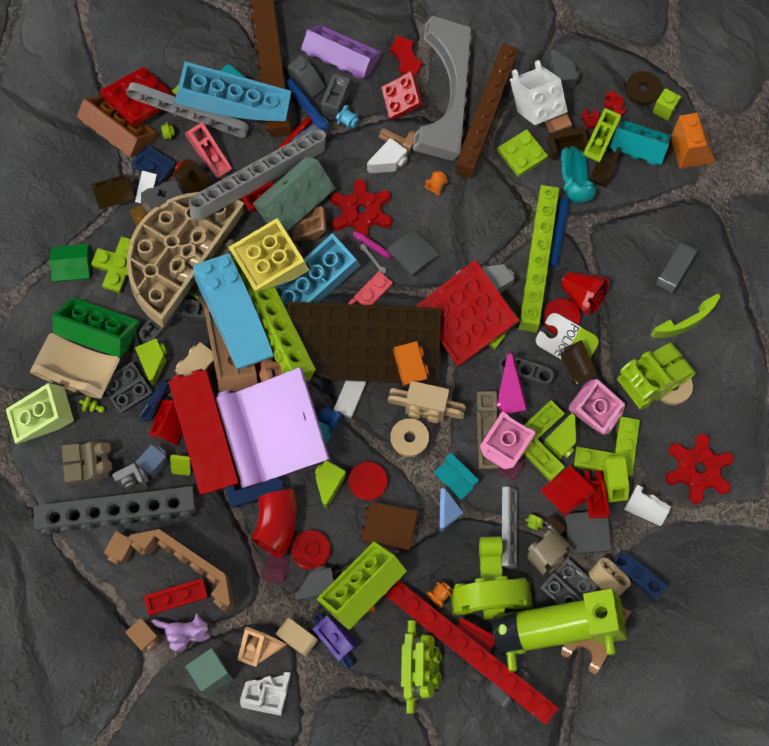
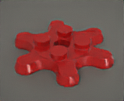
M358 179L354 182V192L352 194L344 196L340 193H334L330 198L331 203L342 211L341 215L332 221L331 226L335 231H341L346 227H353L356 232L362 233L365 237L369 238V229L372 226L378 225L385 229L392 226V218L381 211L382 206L391 200V194L387 190H382L377 194L368 193L366 182ZM362 205L366 208V211L359 213L356 209Z
M706 434L697 435L695 446L692 449H685L678 443H673L668 448L669 454L677 460L678 467L676 470L669 471L665 475V481L671 486L678 483L686 484L690 490L689 500L693 504H700L703 501V494L707 488H713L722 495L727 494L731 489L730 484L722 478L721 469L730 466L734 458L729 452H723L718 455L713 454L709 449L710 439ZM696 463H700L703 466H705V471L703 473H699L696 471Z

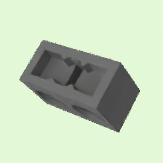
M333 74L321 102L322 115L336 119L338 113L345 106L351 91L349 78Z

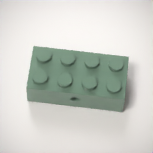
M306 156L253 204L267 224L278 218L287 232L336 188L318 160Z

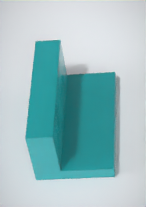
M452 453L445 458V462L434 472L460 500L468 495L479 482Z

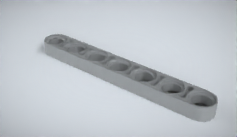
M130 83L126 92L134 100L198 123L203 122L206 126L237 137H245L249 126L243 121L176 104V97L138 83Z

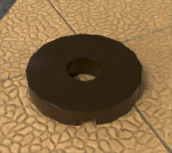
M638 71L628 78L625 89L631 101H635L639 105H650L660 96L662 85L659 78L653 73ZM639 86H646L648 90L642 91Z

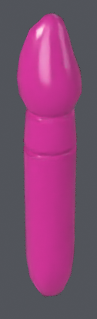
M356 231L353 232L356 240L363 242L383 257L392 258L385 248L365 237L364 234Z

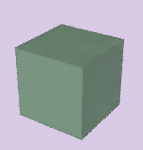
M212 648L185 666L200 691L207 698L233 680L218 654Z

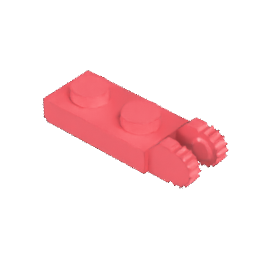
M378 271L348 304L374 305L392 287L393 282Z

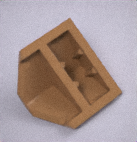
M315 206L292 226L293 240H317L326 231L325 209Z

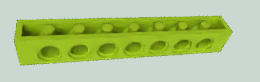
M545 185L540 187L518 330L538 331L559 193L558 187Z
M233 256L232 260L251 298L269 345L274 352L275 360L280 364L282 374L302 367L305 380L309 381L316 369L275 287L255 292Z

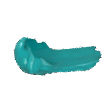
M571 146L569 149L565 147L561 153L562 174L565 182L564 191H566V194L573 203H586L593 199L596 194V188L589 181L587 158L583 155L584 152Z

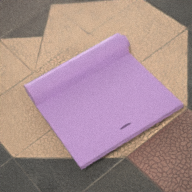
M302 367L236 393H230L229 390L220 392L218 397L215 398L242 488L254 486L272 478L330 459Z

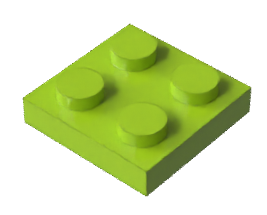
M527 129L497 148L498 153L517 177L522 176L548 159L546 152Z

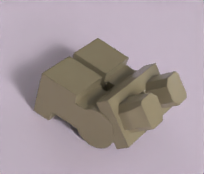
M88 442L82 445H62L66 485L72 487L76 486V484L99 482L109 478V472L112 470V463L107 457V454L111 451L110 444Z

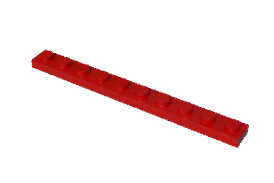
M399 580L385 594L387 598L547 725L559 709L556 705L513 671H509L507 666Z

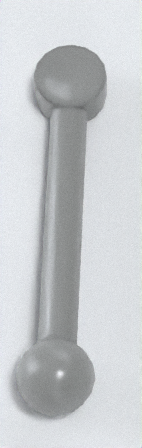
M361 244L360 249L366 252L379 271L385 275L386 269L381 267L367 249V245Z

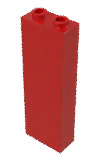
M197 369L192 371L191 375H177L168 382L200 495H206L226 489L228 486L239 485L240 482L215 400L209 373L206 370Z

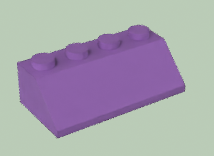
M321 24L307 29L301 48L307 55L319 57L322 59V62L334 64L339 70L349 71L353 73L354 77L360 79L370 75L382 52Z

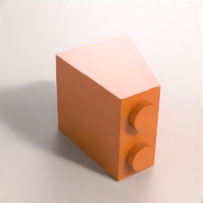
M698 113L679 116L671 135L679 168L715 163L706 128Z

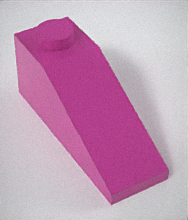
M513 350L509 351L498 396L499 399H497L498 409L502 410L505 414L523 411L527 408Z

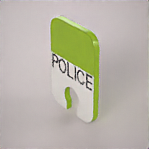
M556 313L549 315L545 324L554 326L558 331L555 338H548L545 333L540 331L536 337L538 347L560 360L562 359L558 351L580 340L583 341L591 358L599 343L598 338L594 334Z

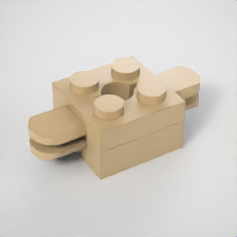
M411 381L409 391L395 388L390 389L389 394L391 396L388 397L387 401L391 404L406 407L405 414H408L411 418L419 419L421 417L426 418L429 422L439 423L443 422L444 415L458 419L464 417V412L462 411H465L466 406L462 403L449 401V389Z

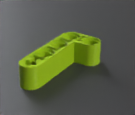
M501 536L480 537L479 540L481 578H487V581H492L496 577L502 576ZM504 608L483 610V618L493 619L494 615L503 614L505 610Z

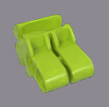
M668 343L654 352L648 351L642 354L641 359L638 361L633 359L621 369L620 373L622 375L618 376L617 381L639 409H646L654 400L658 402L669 394L671 390L690 380L696 372L685 359H682L683 356L673 343Z

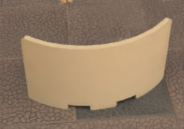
M50 333L30 373L50 383L54 381L64 384V389L74 393L80 391L86 396L101 399L120 358L91 351L69 342L54 333Z

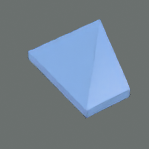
M441 488L439 532L446 530L463 514L462 510L444 488Z

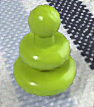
M89 396L86 397L85 401L81 399L79 401L80 404H83L82 411L84 412L88 408H90V412L97 410L99 413H103L105 411L103 406L97 405V401L94 400L91 403V397Z

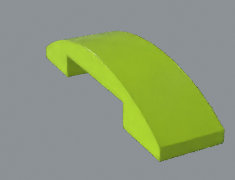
M716 294L703 301L698 308L699 313L675 326L671 320H668L655 327L651 336L653 338H666L693 329L711 313L720 295Z

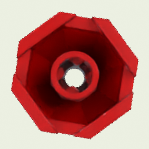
M570 272L565 274L561 280L562 290L588 315L598 310L606 297L603 294L604 290L608 291L610 287L609 279L601 275Z

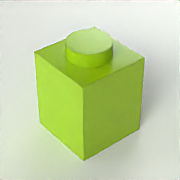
M665 88L656 101L653 113L668 121L677 108L681 96Z

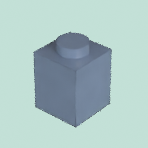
M150 445L136 461V464L154 479L169 460L166 457L167 453L161 447L155 448L153 445Z

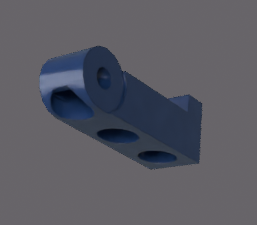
M272 478L265 484L235 490L234 485L226 487L229 504L232 509L257 503L258 498L262 495L284 490V485L278 478Z
M620 551L612 561L653 603L657 601L668 586L624 552Z

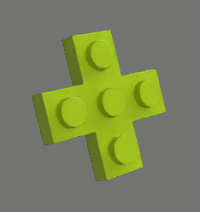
M121 237L115 253L97 248L91 265L93 268L107 271L102 284L103 289L121 294L126 279L129 277L127 254L131 239Z

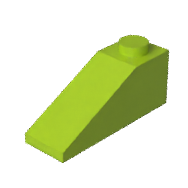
M604 108L583 153L584 156L600 163L619 122L620 114Z

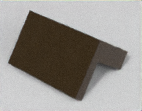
M128 174L92 184L99 209L135 199Z

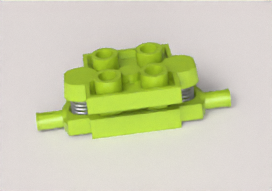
M415 620L408 621V633L405 634V644H402L401 687H404L407 714H415V701L420 699V696L424 699L432 698L434 689H439V684L441 683V673L439 672L441 652L439 647L435 646L433 636L422 635L420 637L417 635Z

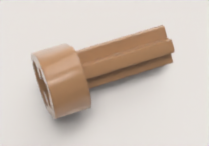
M383 128L380 131L379 138L386 142L390 138L405 148L407 155L410 156L414 151V135L417 131L411 130L405 139Z

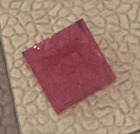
M519 459L513 468L503 469L499 467L497 473L515 481L524 460Z
M268 556L264 570V580L283 583L288 559Z

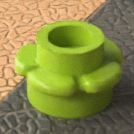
M167 122L165 125H161L164 140H171L172 136H175L172 125H168Z
M530 514L528 519H525L528 522L527 527L535 531L543 528L544 520Z

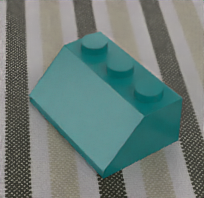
M619 119L609 148L615 152L617 147H620L619 154H630L631 158H642L647 160L649 164L661 165L671 135Z

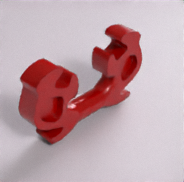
M614 91L608 92L604 98V107L609 110L613 109V112L623 116L626 112V108L621 110L624 99L615 94ZM588 109L582 113L581 120L587 129H595L599 121V113L595 109H593L592 114H588Z

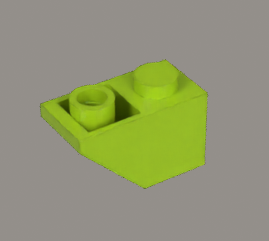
M625 455L605 457L604 482L608 502L628 500L629 481Z

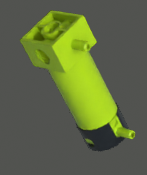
M613 589L585 593L583 594L584 600L494 615L492 628L496 648L501 656L507 655L509 671L517 670L515 658L517 654H523L529 650L593 639L598 644L605 643L607 654L613 655L615 654L614 642L627 640L620 597Z

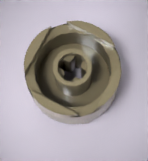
M553 529L548 530L544 534L542 541L539 543L536 541L528 548L527 558L543 576H546L547 572L550 574L566 561L564 556L567 553L571 555L574 551L567 541Z

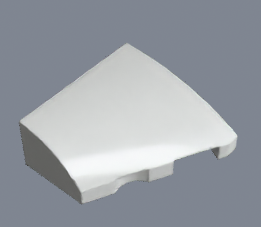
M637 485L624 510L661 526L671 507L660 501L653 494L645 495L641 493L643 488Z
M285 672L282 676L273 678L268 676L260 681L252 680L245 682L240 699L241 707L281 716L291 674Z

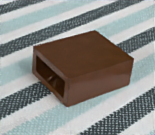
M371 502L370 507H366L364 518L367 519L366 526H362L360 531V538H363V544L371 545L373 542H376L385 549L409 554L418 511Z

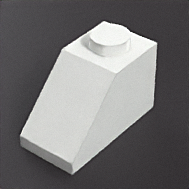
M390 138L367 162V171L369 173L396 171L399 167H403L408 160L407 150Z

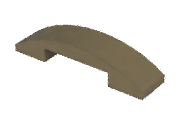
M497 391L477 392L479 469H499L497 464L484 457L480 448L483 440L497 420Z

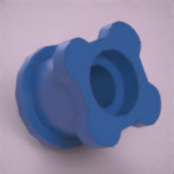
M330 406L323 407L318 414L319 422L329 425L332 431L343 416L342 412H335Z

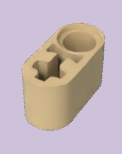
M601 558L589 571L592 581L602 590L613 589L618 596L631 584L628 576L608 558Z
M288 617L275 633L305 657H307L318 642L313 635Z

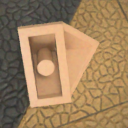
M246 627L237 660L257 667L259 663L287 644L265 633Z

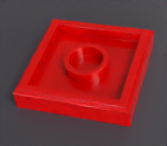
M568 466L540 489L541 493L564 517L595 492L594 488L571 466Z

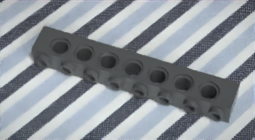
M192 486L33 506L34 529L41 533V535H51L53 531L60 530L62 533H68L76 528L91 530L93 526L100 525L101 528H109L117 523H120V525H131L133 521L149 523L152 522V519L160 518V520H171L173 516L189 518L192 517V514H197L195 490ZM173 501H180L177 508L170 507ZM154 503H160L159 509L151 511V506ZM140 505V510L137 513H131L133 506ZM119 507V514L112 516V510ZM95 510H100V515L97 518H92V513ZM80 512L79 519L72 521V516ZM60 515V520L57 523H53V517Z

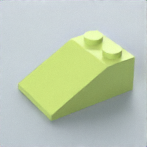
M50 383L6 409L15 444L54 432L74 421L64 387Z

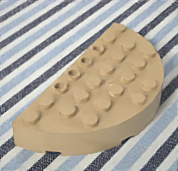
M199 192L183 194L171 198L161 206L152 209L135 229L127 254L130 286L141 309L162 328L196 282L193 265L213 258L244 214L243 202L236 200L206 218L196 220L190 215L189 200Z

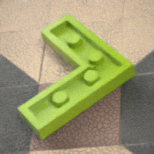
M552 400L523 425L536 432L535 438L523 455L549 481L553 480L565 468L538 440L565 414Z
M620 417L615 453L576 447L573 467L592 471L601 470L604 473L605 457L625 455L628 477H632L640 420Z

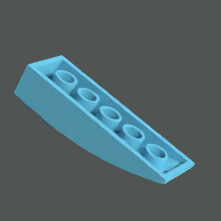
M184 62L175 103L228 117L263 121H285L291 91Z
M332 233L304 258L309 271L292 281L274 287L286 311L288 310V301L319 303L361 265Z
M228 253L193 265L194 279L236 369L239 370L274 357L260 319L230 254Z

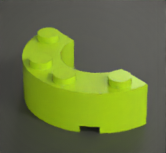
M500 576L492 581H487V578L475 579V583L456 584L454 589L450 591L452 594L453 616L473 614L488 609L509 608L512 610L533 608L531 587L526 578L508 580L507 576Z

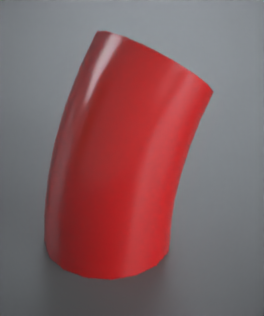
M294 489L275 491L258 498L259 517L251 540L267 553L280 559L284 557L290 546L296 526L297 503Z

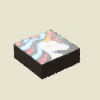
M549 516L544 523V526L557 531L560 535L566 528L553 516Z

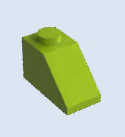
M153 339L135 347L152 386L157 384L166 363L164 354H167L163 343L159 344L157 339Z
M571 413L543 443L559 460L564 456L568 458L575 451L573 449L576 443L575 415Z
M325 460L323 465H318L314 474L316 475L315 478L323 508L327 509L346 478V471Z

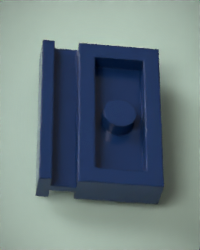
M146 145L145 149L133 160L131 166L140 173L145 171L157 174L155 182L161 185L171 174L172 169L176 167V163Z

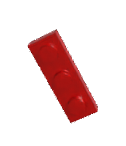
M203 578L144 595L148 616L208 599Z

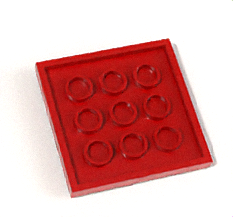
M474 260L416 305V307L441 308L440 342L459 367L520 322L477 260Z

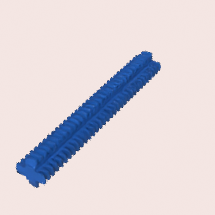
M293 78L286 79L285 86L291 91L317 128L322 131L328 130V123L319 111L316 110V107H314L309 98L306 97V94H304L299 85L296 84V81Z
M565 197L560 199L552 247L550 249L551 253L549 255L548 266L554 268L558 266L562 237L568 215L570 199Z

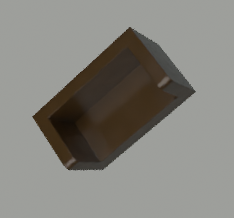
M584 126L551 132L547 138L552 161L561 159V153L565 147L568 149L571 146L576 147L579 151L582 150L584 152L588 144Z
M186 159L172 173L187 193L201 192L214 185L197 162Z
M582 340L558 351L573 386L597 376Z

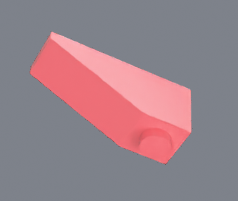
M203 122L184 133L216 178L221 177L232 169Z

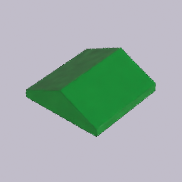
M89 244L51 247L49 261L53 283L90 279Z

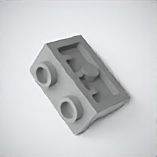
M134 463L112 474L122 489L135 486L137 481L144 489L149 488L146 483L149 479L145 471L141 467L137 468Z

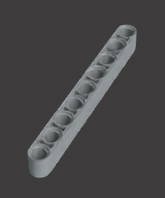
M320 129L312 130L193 195L189 200L191 217L196 220L204 219L290 171L306 156L313 158L321 154L325 150V132Z

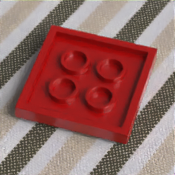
M144 66L100 90V95L132 127L162 111V109L130 98L126 93L130 83H138L174 96Z

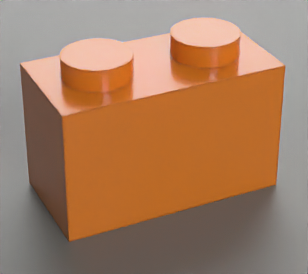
M416 341L394 347L393 353L403 387L410 385L411 381H425L429 371L427 365L422 362L421 357H424L422 346H418Z

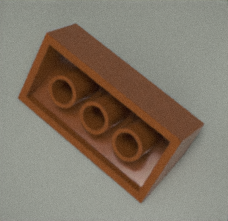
M101 95L84 98L77 115L85 125L90 126L98 135L103 136L111 145L116 146L124 155L129 157L138 155L145 149L146 145L149 146L159 135L157 131L143 121L132 127Z

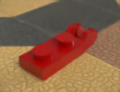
M596 470V481H590L589 471H584L583 478L595 490L586 499L588 518H609L606 488L601 470Z

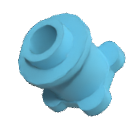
M345 105L336 117L338 120L337 124L343 123L347 129L355 128L359 123V115L349 111V106Z

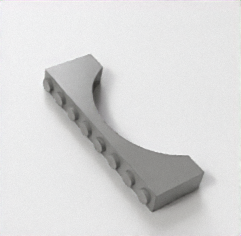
M431 16L425 24L424 40L437 52L446 67L450 81V100L448 108L440 120L422 126L415 133L413 150L453 161L460 155L463 147L461 139L464 135L462 127L465 120L464 107L467 102L465 91L468 87L466 80L469 73L468 60L471 54L469 45L472 35H470L471 27Z

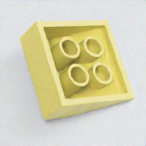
M278 218L229 246L230 251L255 292L292 281L309 271L304 259Z

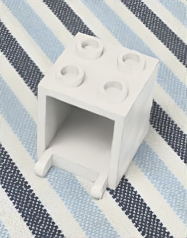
M539 60L535 61L536 69L522 75H518L516 69L512 70L513 78L510 79L517 112L534 125L567 112L561 78L543 66L541 67Z

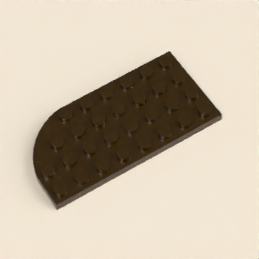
M288 301L287 314L316 369L313 374L331 381L402 384L393 349L394 347L417 341L418 346H422L424 357H421L422 362L427 365L429 371L427 379L419 383L439 385L441 308Z

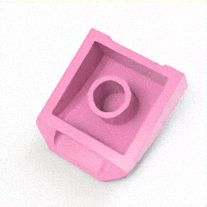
M598 379L590 380L582 386L580 392L569 405V410L575 416L603 435L611 432L623 415L625 403Z
M502 412L483 440L480 448L484 457L501 468H513L535 438L536 432L526 428Z

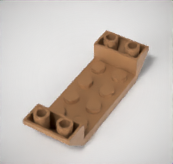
M201 298L218 382V392L229 390L230 393H236L256 385L255 365L253 364L239 370L236 369L204 298Z
M160 529L129 536L128 539L133 542L131 546L143 556L146 553L152 556L160 546L169 554L173 551V555L185 565L188 562L191 563L189 566L198 574H207L206 577L209 581L216 585V588L211 593V596L215 599L213 602L226 612L229 609L233 612L235 608L231 583L226 574Z

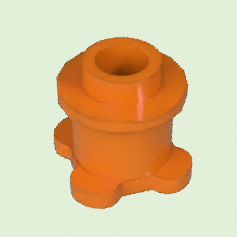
M441 171L433 172L431 179L425 181V188L440 196L441 188L448 183L447 176Z
M436 582L435 588L431 592L428 591L426 595L441 608L448 596H452L450 593L452 589L445 582L441 584Z

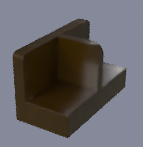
M617 147L615 153L605 150L600 163L596 161L589 180L590 182L605 188L607 187L621 149L620 147Z

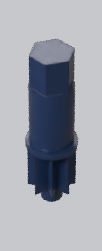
M161 380L150 399L146 401L139 413V416H141L139 420L141 422L149 421L155 411H157V407L170 389L168 382Z

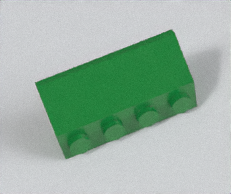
M74 297L52 315L53 333L55 335L112 356H118L119 358L130 348L140 320Z

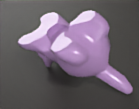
M198 613L190 623L175 622L169 624L156 619L152 620L156 627L165 629L169 646L174 651H183L186 649L189 641L201 642L210 638L209 633L206 632L208 631V624L200 618Z

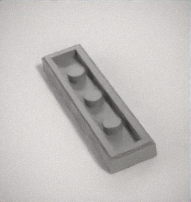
M508 486L502 487V566L508 569H517V490Z

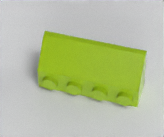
M373 542L317 600L343 626L350 630L407 571L393 554L376 542Z

